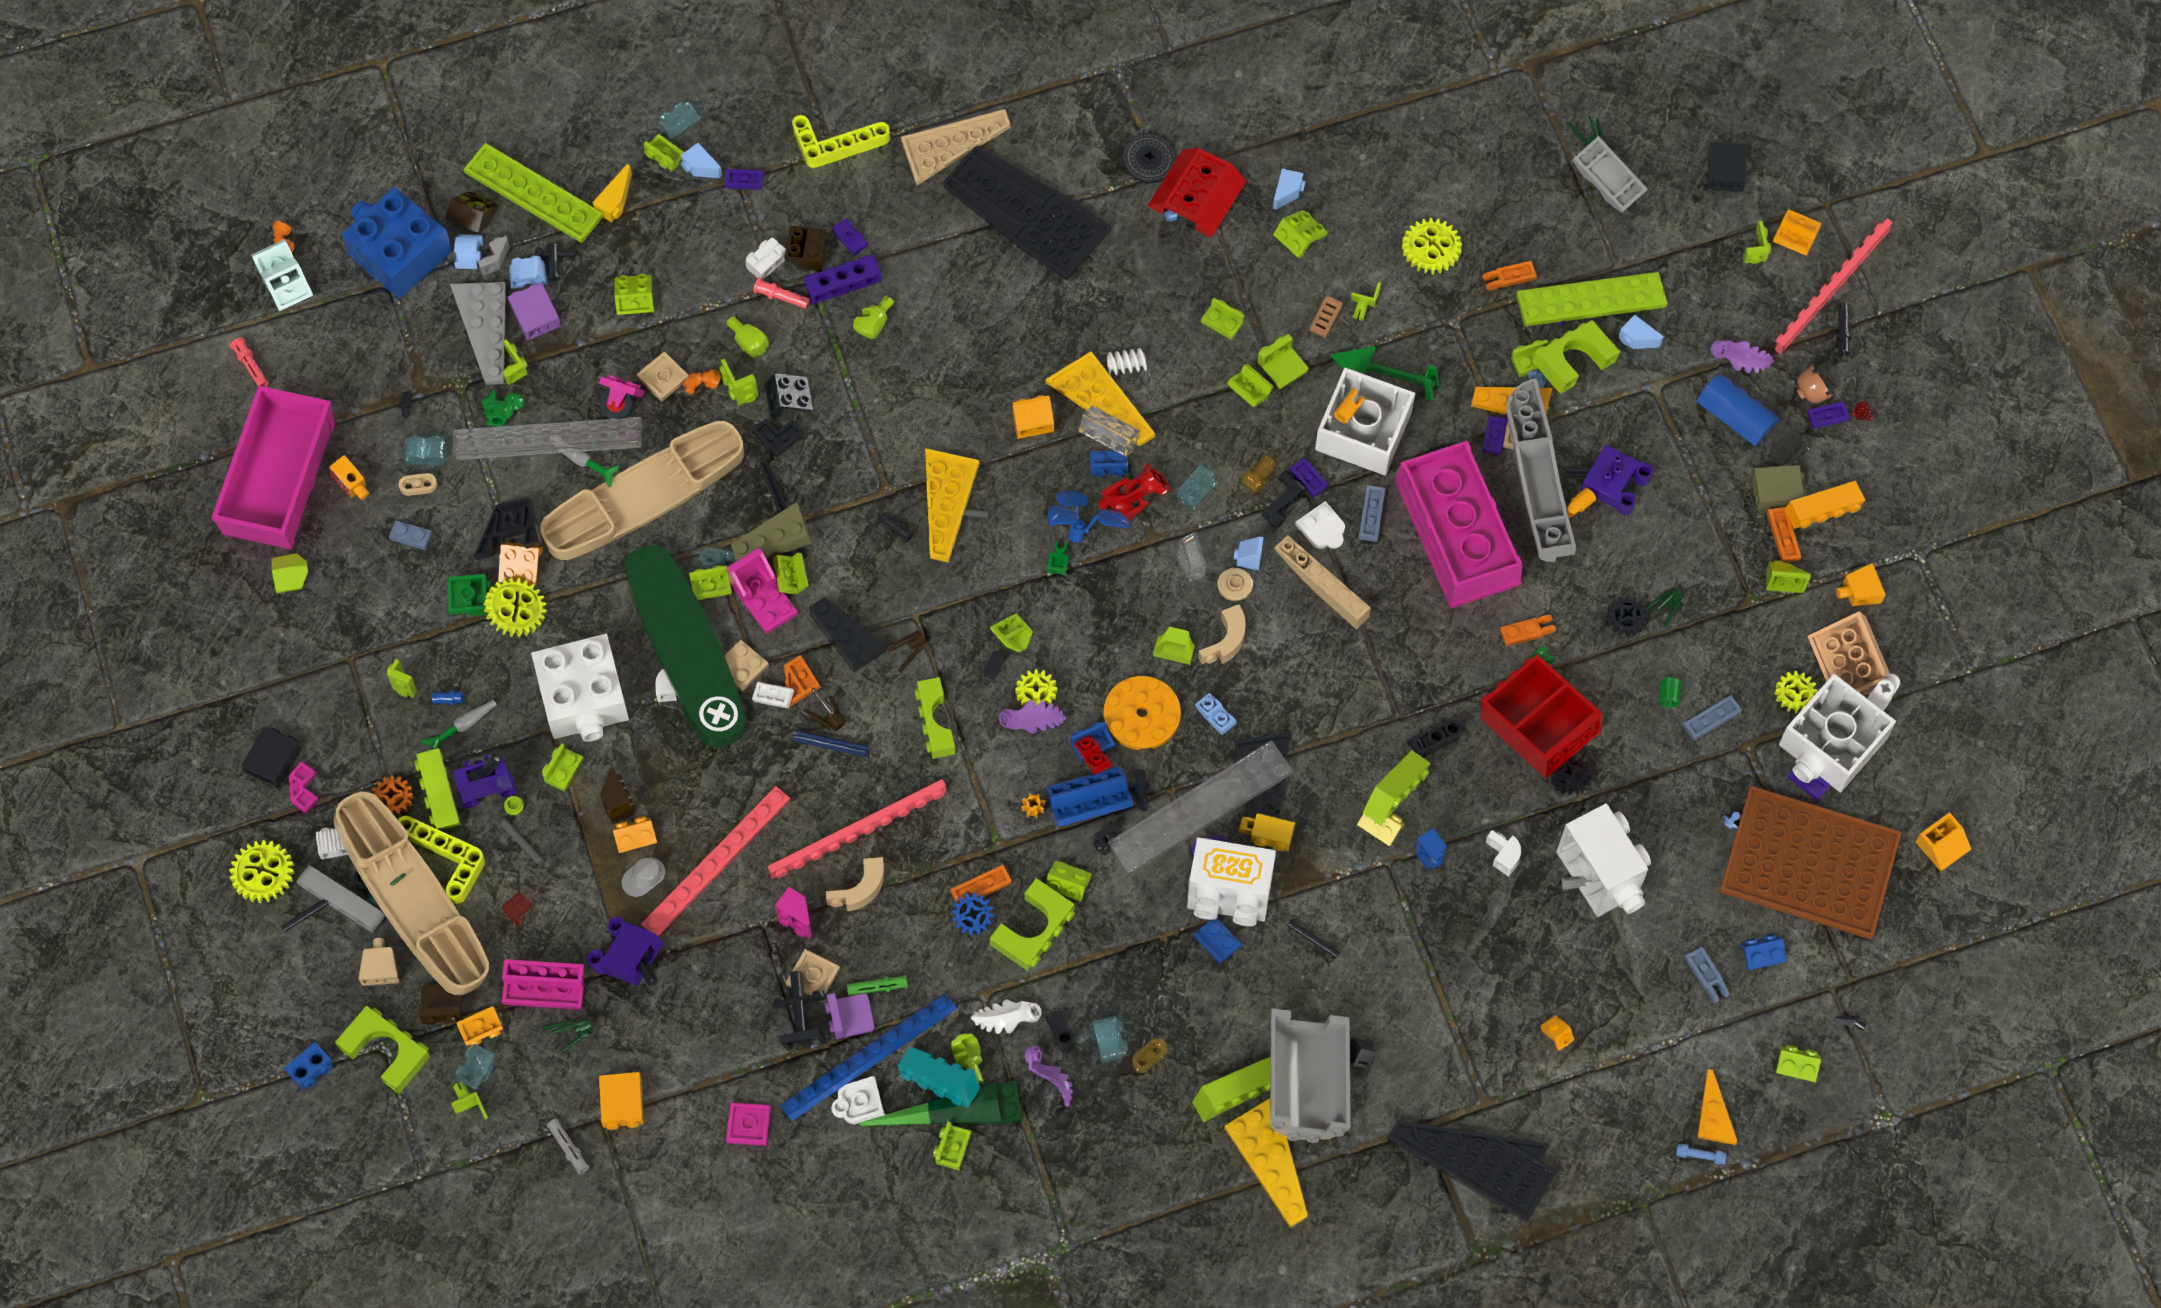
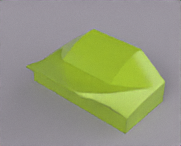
M1168 627L1162 635L1158 636L1153 656L1190 665L1195 645L1191 642L1189 631Z

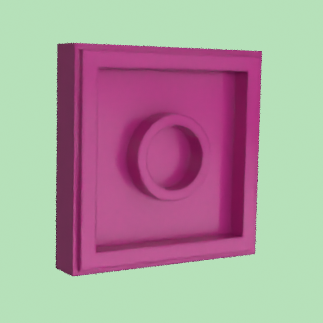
M730 1102L726 1143L767 1146L771 1106Z

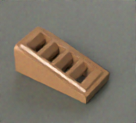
M1326 296L1309 331L1326 338L1342 310L1343 303ZM1320 318H1323V319L1329 321V323H1327V322L1321 320ZM1317 324L1322 325V326L1326 327V329L1324 330V329H1322V328H1320V327H1318V326H1316V325H1317Z

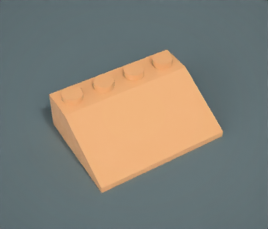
M1860 611L1808 635L1826 682L1835 674L1861 695L1865 696L1870 694L1887 674H1890L1868 620Z

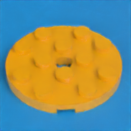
M1136 676L1125 679L1110 691L1105 700L1104 721L1107 724V730L1118 743L1130 749H1154L1165 744L1173 737L1180 723L1181 708L1176 694L1167 684L1153 677ZM1146 709L1147 715L1140 717L1137 715V710Z

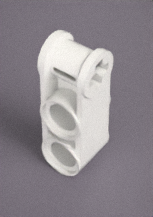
M1887 674L1877 684L1867 699L1884 711L1900 686L1899 677L1895 674Z

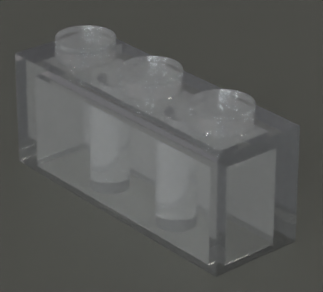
M1091 406L1083 414L1079 432L1124 456L1129 455L1135 449L1140 430L1094 406Z

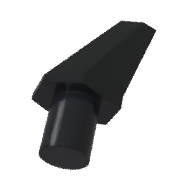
M409 392L402 393L399 408L402 409L403 418L410 417L411 401Z
M1838 1015L1833 1020L1852 1028L1855 1026L1861 1031L1867 1025L1859 1020L1860 1016Z

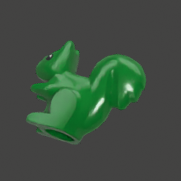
M493 390L491 394L482 400L483 409H486L484 414L488 418L486 424L488 426H503L506 420L513 415L514 410H519L523 407L525 401L522 395L509 393L505 396L504 401H499L496 398L495 390Z

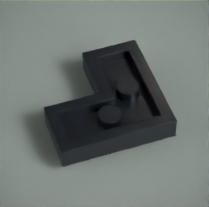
M765 418L752 429V433L776 458L805 435V432L793 420L777 430Z

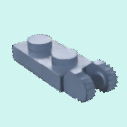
M1703 947L1685 955L1684 959L1704 990H1707L1709 997L1714 1003L1719 1001L1718 995L1713 989L1715 985L1718 986L1719 991L1724 997L1729 996V991L1723 982V978Z

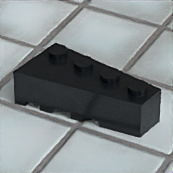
M823 597L809 607L810 617L854 673L885 653L884 642L826 597Z

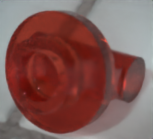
M1861 401L1855 405L1854 415L1858 420L1871 421L1874 419L1867 401Z

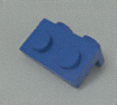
M1105 721L1094 723L1089 729L1084 731H1076L1070 737V744L1080 763L1085 761L1078 753L1074 743L1089 735L1096 740L1103 753L1115 748V743L1107 730Z
M1774 933L1764 935V938L1761 939L1749 938L1744 943H1740V947L1744 950L1748 970L1787 962L1783 938Z

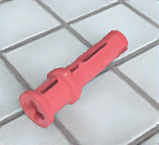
M760 277L757 279L753 290L755 294L761 293L768 296L769 299L777 298L807 309V305L810 302V298L779 288L776 283L765 282Z
M240 337L233 340L229 347L237 354L238 361L245 365L257 386L267 387L269 381H267L253 359V352L246 346L245 339Z

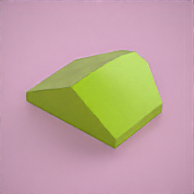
M297 553L271 558L276 593L303 589L304 581L308 574L307 561Z
M1017 613L990 627L992 632L1006 647L1017 652H1022L1027 648L1033 634L1030 627Z

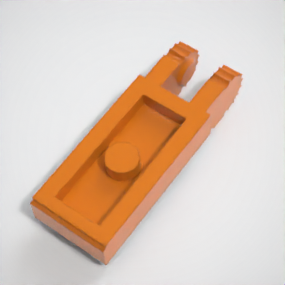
M1532 261L1497 268L1494 271L1483 274V280L1485 281L1498 277L1497 281L1486 284V288L1489 291L1537 279Z
M1548 614L1539 618L1500 627L1505 646L1508 647L1538 639L1555 632L1556 627L1554 625L1546 626L1542 629L1539 626L1553 620L1552 616Z

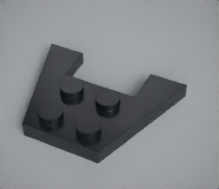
M526 497L495 505L474 555L477 560L494 557L496 540L524 534L523 546L526 549L543 545L533 503L530 498Z

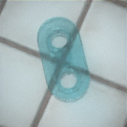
M705 548L699 555L701 564L706 568H712L717 565L729 567L736 562L734 553L715 548ZM730 561L731 564L726 565L725 562Z

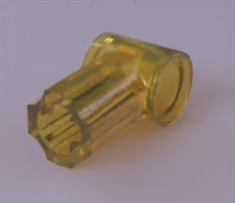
M1263 456L1252 470L1250 469L1246 472L1241 480V484L1254 493H1259L1277 464L1269 456Z

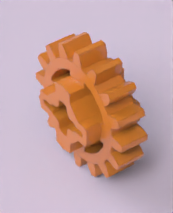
M393 776L390 777V780L383 777V783L377 781L378 788L372 787L374 795L383 804L388 805L387 808L393 815L397 813L400 817L402 810L407 813L406 806H412L410 800L414 799L411 793L413 790L411 786H408V782L406 780L402 782L401 777L395 780Z

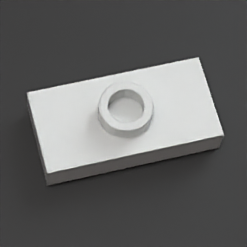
M757 682L752 700L757 703L789 709L794 690L792 688Z

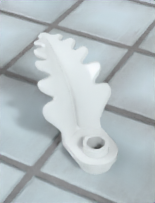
M1004 1000L1002 1007L994 1003L992 1005L993 1010L989 1007H984V1011L979 1009L978 1012H974L971 1019L975 1021L977 1026L980 1024L981 1029L987 1027V1032H991L992 1028L995 1027L996 1034L1001 1033L1003 1028H1005L1007 1033H1011L1019 1022L1033 1023L1038 1021L1042 1011L1036 1003L1024 1001L1014 1003L1010 1000Z

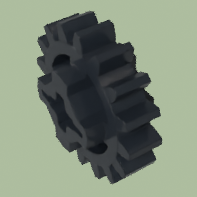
M1626 596L1625 600L1618 597V602L1613 600L1611 606H1608L1606 618L1609 620L1607 624L1613 625L1612 631L1618 630L1619 636L1622 632L1625 633L1626 637H1628L1629 633L1636 636L1637 631L1642 632L1643 627H1646V620L1648 619V614H1646L1647 607H1641L1643 602L1637 603L1636 597L1632 600H1629V596Z
M1572 757L1570 761L1565 762L1550 775L1552 778L1551 783L1555 790L1560 791L1562 795L1566 792L1569 796H1571L1572 792L1579 794L1580 789L1586 790L1585 785H1591L1590 780L1593 779V771L1587 760L1583 761L1581 757L1576 760L1575 757Z

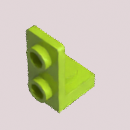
M506 339L503 341L505 349L515 362L514 365H509L502 371L504 380L509 386L527 375L526 367L528 365L523 357L519 358L517 355L518 350L513 343L510 344Z

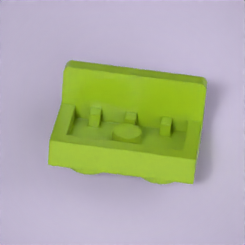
M659 134L650 143L647 141L643 143L646 156L650 159L654 158L664 169L668 168L673 172L682 162L681 154L684 152Z
M1245 364L1241 372L1230 378L1227 383L1253 407L1267 400L1273 389V385L1248 364Z
M797 553L793 557L776 555L772 558L779 592L798 595L808 587L802 553Z
M717 565L711 569H697L689 573L692 590L698 600L732 594L727 566Z
M395 659L394 663H391L387 669V676L392 688L401 696L414 698L417 689L412 676L405 674L400 660Z
M1055 860L1048 873L1046 885L1059 894L1081 901L1084 891L1091 880L1092 873Z
M1793 1045L1781 1046L1776 1073L1816 1082L1821 1057L1814 1050L1806 1049V1051H1801Z
M947 1121L946 1127L942 1126L939 1138H942L940 1146L936 1145L933 1157H936V1164L959 1171L971 1131L952 1126V1123Z

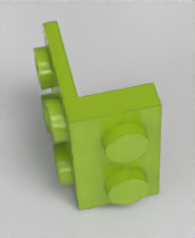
M1301 210L1282 218L1273 235L1300 258L1303 257L1310 243L1326 237L1328 232L1308 212Z
M1289 334L1277 338L1272 345L1263 347L1258 354V364L1279 389L1284 388L1308 372L1307 365L1293 350V338Z
M721 359V366L719 367L722 374L721 379L724 385L728 386V393L732 401L736 400L739 406L744 403H751L758 398L754 375L751 374L735 381L725 359Z

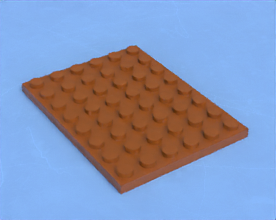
M1750 786L1719 893L1872 940L1902 832Z

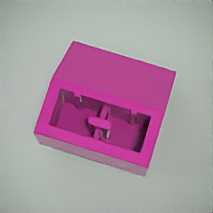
M788 887L775 905L778 921L785 927L790 926L795 929L794 932L800 937L804 938L806 936L810 939L812 932L806 899L803 895Z

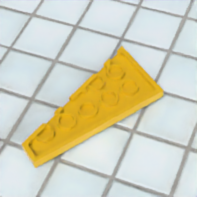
M1092 352L1045 379L1046 384L1138 446L1145 444L1155 437L1154 431Z
M925 448L930 558L949 563L980 463L976 459Z
M1269 1098L1228 1123L1224 1128L1291 1228L1306 1219L1308 1214L1287 1137L1274 1131L1270 1125Z

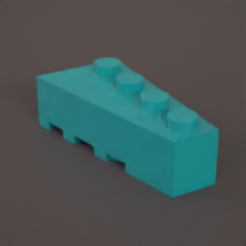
M913 1047L908 1049L898 1064L900 1076L907 1081L912 1080L923 1089H931L939 1097L944 1098L945 1096L957 1106L963 1105L968 1108L980 1090L974 1070L968 1068L964 1071L961 1069V1065L954 1063L951 1066L945 1059L940 1057L934 1060L931 1054Z

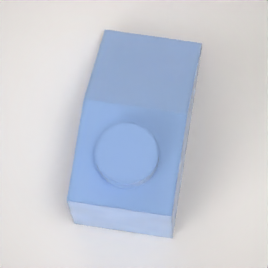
M699 143L681 154L683 169L686 172L689 171L693 176L722 177L721 167Z
M1282 169L1274 197L1273 209H1278L1299 197L1300 191H1304L1306 181H1303V173Z
M1634 315L1622 327L1618 338L1624 345L1630 346L1632 349L1659 348L1664 336Z
M1263 537L1240 542L1239 549L1235 548L1234 559L1237 560L1236 567L1259 570Z

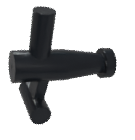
M550 243L547 245V252L543 251L541 247H536L534 256L548 258L549 280L558 281L560 280V274H558L559 257H574V251L558 250V244Z
M1137 769L1134 772L1136 781L1130 782V790L1135 789L1136 804L1140 806L1142 812L1148 810L1147 788H1150L1149 780H1145L1146 771L1144 769Z

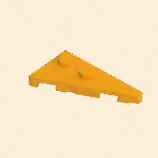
M1708 1069L1697 1138L1736 1145L1737 1138L1713 1070Z

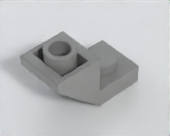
M506 236L496 238L490 242L489 245L493 255L478 261L483 276L501 268L510 248Z

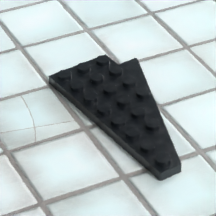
M1399 1120L1387 1137L1389 1141L1526 1223L1558 1172L1541 1161L1550 1146L1547 1143Z

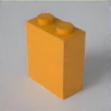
M640 1073L599 1076L601 1122L603 1128L609 1130L618 1129L619 1126L636 1128L640 1124H644Z

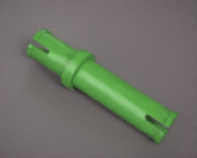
M906 975L892 978L886 976L884 979L847 984L848 996L885 990L890 992L892 989L908 988Z

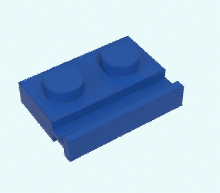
M1218 918L1210 920L1198 932L1194 933V937L1219 964L1242 946Z

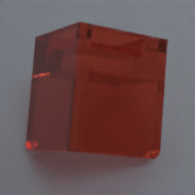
M519 891L501 907L504 914L518 926L523 922L521 916L532 907V904Z

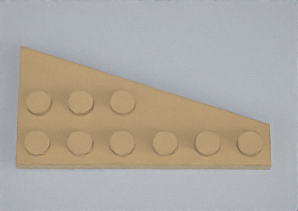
M1006 110L902 136L901 142L916 186L966 156L975 146L980 147L1008 130L1010 122Z

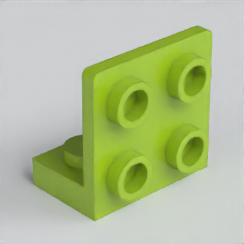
M623 275L615 278L614 296L617 315L654 312L652 275Z

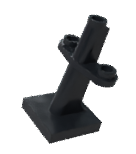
M792 971L790 972L792 998L785 999L784 997L773 999L774 1002L772 1003V1008L774 1009L793 1005L795 1033L779 1035L780 1044L787 1051H791V1045L797 1043L803 1048L811 1047V1041L819 1040L823 1045L827 1044L826 1036L818 1028L809 1030L806 1006L807 1002L827 999V994H824V990L813 991L812 995L805 996L802 972Z

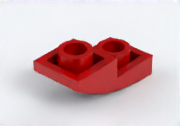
M1091 735L1074 743L1078 753L1095 775L1112 766L1110 760L1101 751L1099 744Z

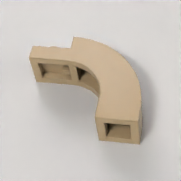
M1239 604L1221 612V620L1227 634L1221 642L1199 650L1198 658L1201 665L1213 663L1217 658L1224 664L1231 660L1240 650L1244 641L1246 624Z
M883 857L863 859L864 875L861 882L848 890L826 891L827 905L840 907L843 904H847V911H853L869 904L878 895L883 885Z

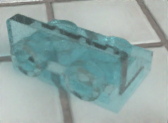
M681 101L673 107V112L669 114L667 111L659 117L660 121L657 125L662 126L671 140L701 119L689 101L686 103Z

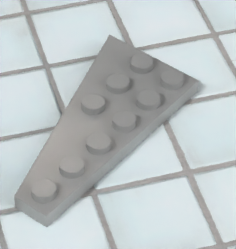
M506 283L450 284L485 384H504L502 371L505 370V346L503 341L505 340Z

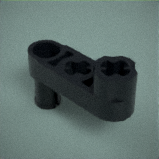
M1287 470L1279 475L1278 480L1289 490L1269 505L1262 513V517L1274 529L1279 528L1287 519L1283 512L1307 491V488L1300 481H1296Z

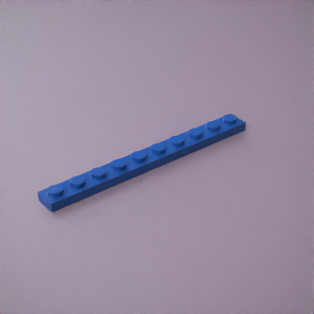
M943 994L780 1105L782 1110L793 1121L957 1009L955 1004L946 994Z

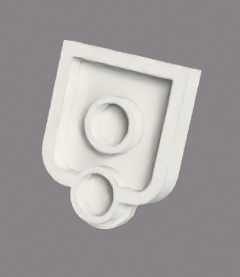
M1326 501L1295 523L1310 543L1318 549H1323L1327 546L1336 549L1343 544L1345 524Z
M872 1076L846 1084L840 1088L838 1099L833 1102L831 1107L833 1114L838 1118H844L849 1124H857L884 1116L885 1113L876 1078Z

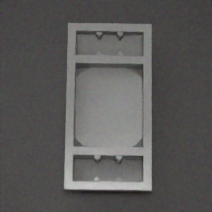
M1599 136L1572 159L1583 177L1594 184L1605 201L1621 213L1648 190Z

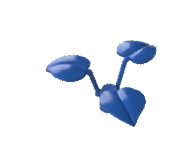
M1074 490L1059 491L1056 494V499L1062 505H1054L1048 511L1049 526L1071 524L1068 539L1076 543L1083 541L1084 533L1089 532V529L1097 519L1099 523L1107 526L1131 527L1129 521L1121 512L1112 509L1101 510L1100 514H1096L1086 527L1085 522L1079 520L1078 506H1086L1088 500L1084 494ZM1065 506H1069V507L1074 506L1075 512L1072 511V510H1069V509H1068L1067 507H1065Z

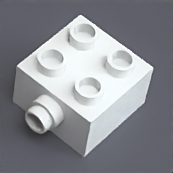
M607 634L531 653L548 723L554 739L579 733L583 741H595L603 736L604 726L629 720Z
M1833 674L1787 726L1779 746L1797 759L1793 773L1798 779L1809 783L1812 779L1820 776L1841 793L1888 739L1896 721L1837 675Z
M1607 803L1567 823L1557 849V854L1572 877L1586 878L1588 883H1585L1586 886L1579 887L1597 917L1618 906L1623 908L1627 914H1631L1643 907L1646 902L1640 888L1648 871L1647 866L1651 865L1650 857L1641 844L1633 846L1626 835L1630 832V827L1624 815L1620 811L1613 814Z

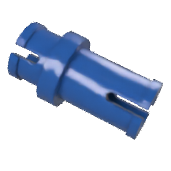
M455 690L433 692L432 702L433 704H463L462 691L455 692Z

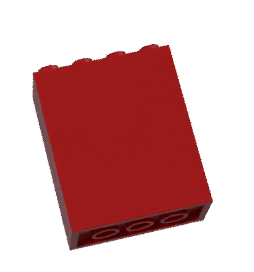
M1538 654L1533 658L1527 659L1519 670H1514L1505 682L1501 681L1492 693H1487L1481 700V720L1545 779L1602 732L1603 713Z

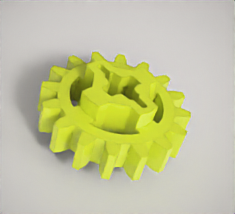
M1035 669L1034 674L1027 671V677L1021 675L1022 681H1017L1018 687L1016 688L1017 700H1022L1021 706H1024L1031 699L1035 702L1036 706H1038L1040 701H1044L1046 706V704L1052 703V700H1056V694H1054L1057 693V687H1054L1056 686V681H1051V674L1045 676L1044 670L1041 674H1038V670Z
M1797 671L1793 675L1788 672L1786 678L1781 676L1780 682L1776 684L1777 689L1774 694L1779 695L1776 701H1782L1781 707L1787 706L1788 712L1794 709L1795 713H1798V710H1802L1818 692L1817 689H1814L1816 683H1810L1811 677L1806 679L1804 677L1805 673L1799 676Z

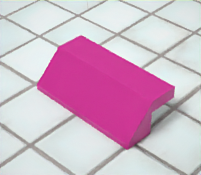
M504 959L502 974L504 982L503 1005L582 1010L584 964Z

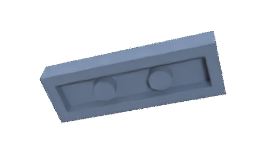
M1368 485L1366 487L1359 539L1374 542L1378 540L1385 488Z
M1730 695L1685 722L1683 727L1692 740L1695 741L1739 715L1742 709Z

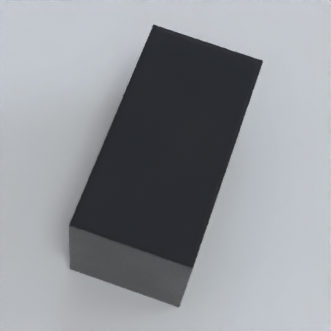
M993 651L983 671V676L995 680L1004 662V655Z

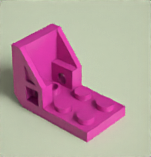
M760 548L727 567L729 581L734 592L766 635L798 615V611L786 595L779 592L776 577Z

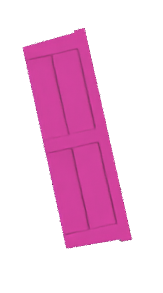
M258 386L211 517L223 535L292 550L295 542L294 538L308 497L313 490L315 477L330 434L335 427L331 401Z
M1465 441L1401 462L1394 480L1450 609L1520 586L1522 573L1521 559L1516 554L1496 509L1497 505L1491 497L1472 455L1469 442Z

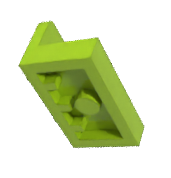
M1213 298L1211 306L1201 318V323L1233 340L1244 325L1245 316L1240 310L1229 307L1223 300Z
M1547 339L1543 341L1537 340L1527 346H1518L1513 350L1511 360L1519 377L1528 375L1529 371L1539 370L1532 361L1538 348L1548 346Z
M561 743L559 748H555L550 763L546 764L543 768L544 781L565 792L584 761V757L566 749V746Z

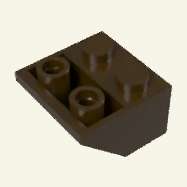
M467 191L450 200L446 220L479 233L487 228L499 205L493 203V200L489 198H481L476 193Z
M790 225L784 259L803 270L822 272L827 245L826 229Z
M614 768L609 771L600 793L604 809L612 825L632 816V808L635 807L629 790H626L621 774H616Z

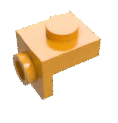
M1556 1015L1540 1026L1542 1032L1554 1041L1559 1051L1574 1041L1570 1026Z

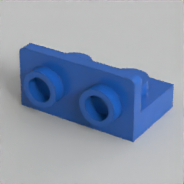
M1090 451L1091 475L1105 476L1114 474L1115 476H1123L1128 474V451Z

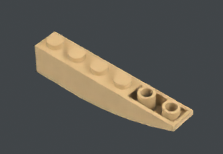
M1288 535L1274 548L1297 575L1356 630L1370 617L1371 607Z

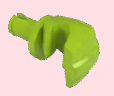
M884 296L877 306L871 305L869 308H863V317L855 318L853 329L868 339H875L885 326L887 320L885 313L894 304V301L890 297Z
M735 316L728 319L726 324L736 333L735 340L743 352L745 351L753 358L762 356L766 352L769 342L761 330L750 324L743 325Z
M960 1034L951 1042L954 1059L957 1064L961 1065L962 1070H967L968 1068L974 1070L978 1083L981 1084L984 1082V1079L978 1067L982 1062L977 1038L973 1034Z

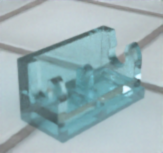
M1200 464L1178 489L1177 499L1194 510L1216 484V480L1213 479L1215 475Z

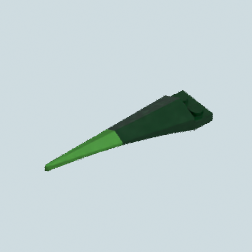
M1010 1081L980 1087L968 1108L963 1105L957 1106L949 1098L945 1097L863 1121L859 1124L861 1126L947 1124V1121L952 1124H1008L1023 1121L1017 1081Z

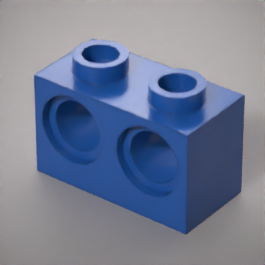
M1433 828L1417 838L1414 852L1427 870L1432 867L1435 869L1443 864L1447 846Z
M314 1042L284 1069L303 1091L306 1088L312 1087L318 1077L327 1074L334 1064L331 1058ZM323 1058L321 1063L313 1064L315 1059ZM307 1071V1074L304 1077H298V1074L300 1072Z

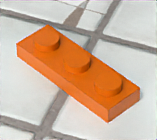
M1786 507L1768 509L1767 511L1779 556L1783 563L1801 559L1792 524L1784 510Z
M1001 865L950 889V892L955 902L959 904L957 898L965 899L966 893H968L969 897H972L974 892L977 898L980 895L985 897L1012 884V880L1004 865Z

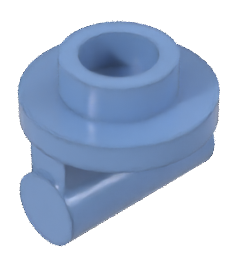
M1540 370L1528 372V380L1536 378L1539 388L1545 386L1546 377Z
M1734 812L1730 819L1726 815L1723 816L1725 819L1723 823L1731 830L1733 828L1738 829L1735 822L1740 820V813Z

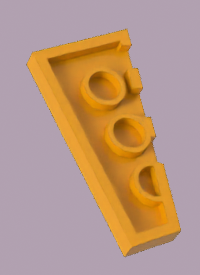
M1476 387L1471 406L1507 415L1508 398L1515 391L1516 387ZM1539 388L1545 413H1547L1552 388Z

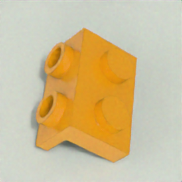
M641 816L635 818V822L627 823V821L615 824L616 827L612 829L619 853L657 843L650 818Z
M493 1006L456 1022L466 1046L470 1044L471 1047L482 1043L481 1039L487 1036L489 1038L501 1034L500 1030L503 1029Z

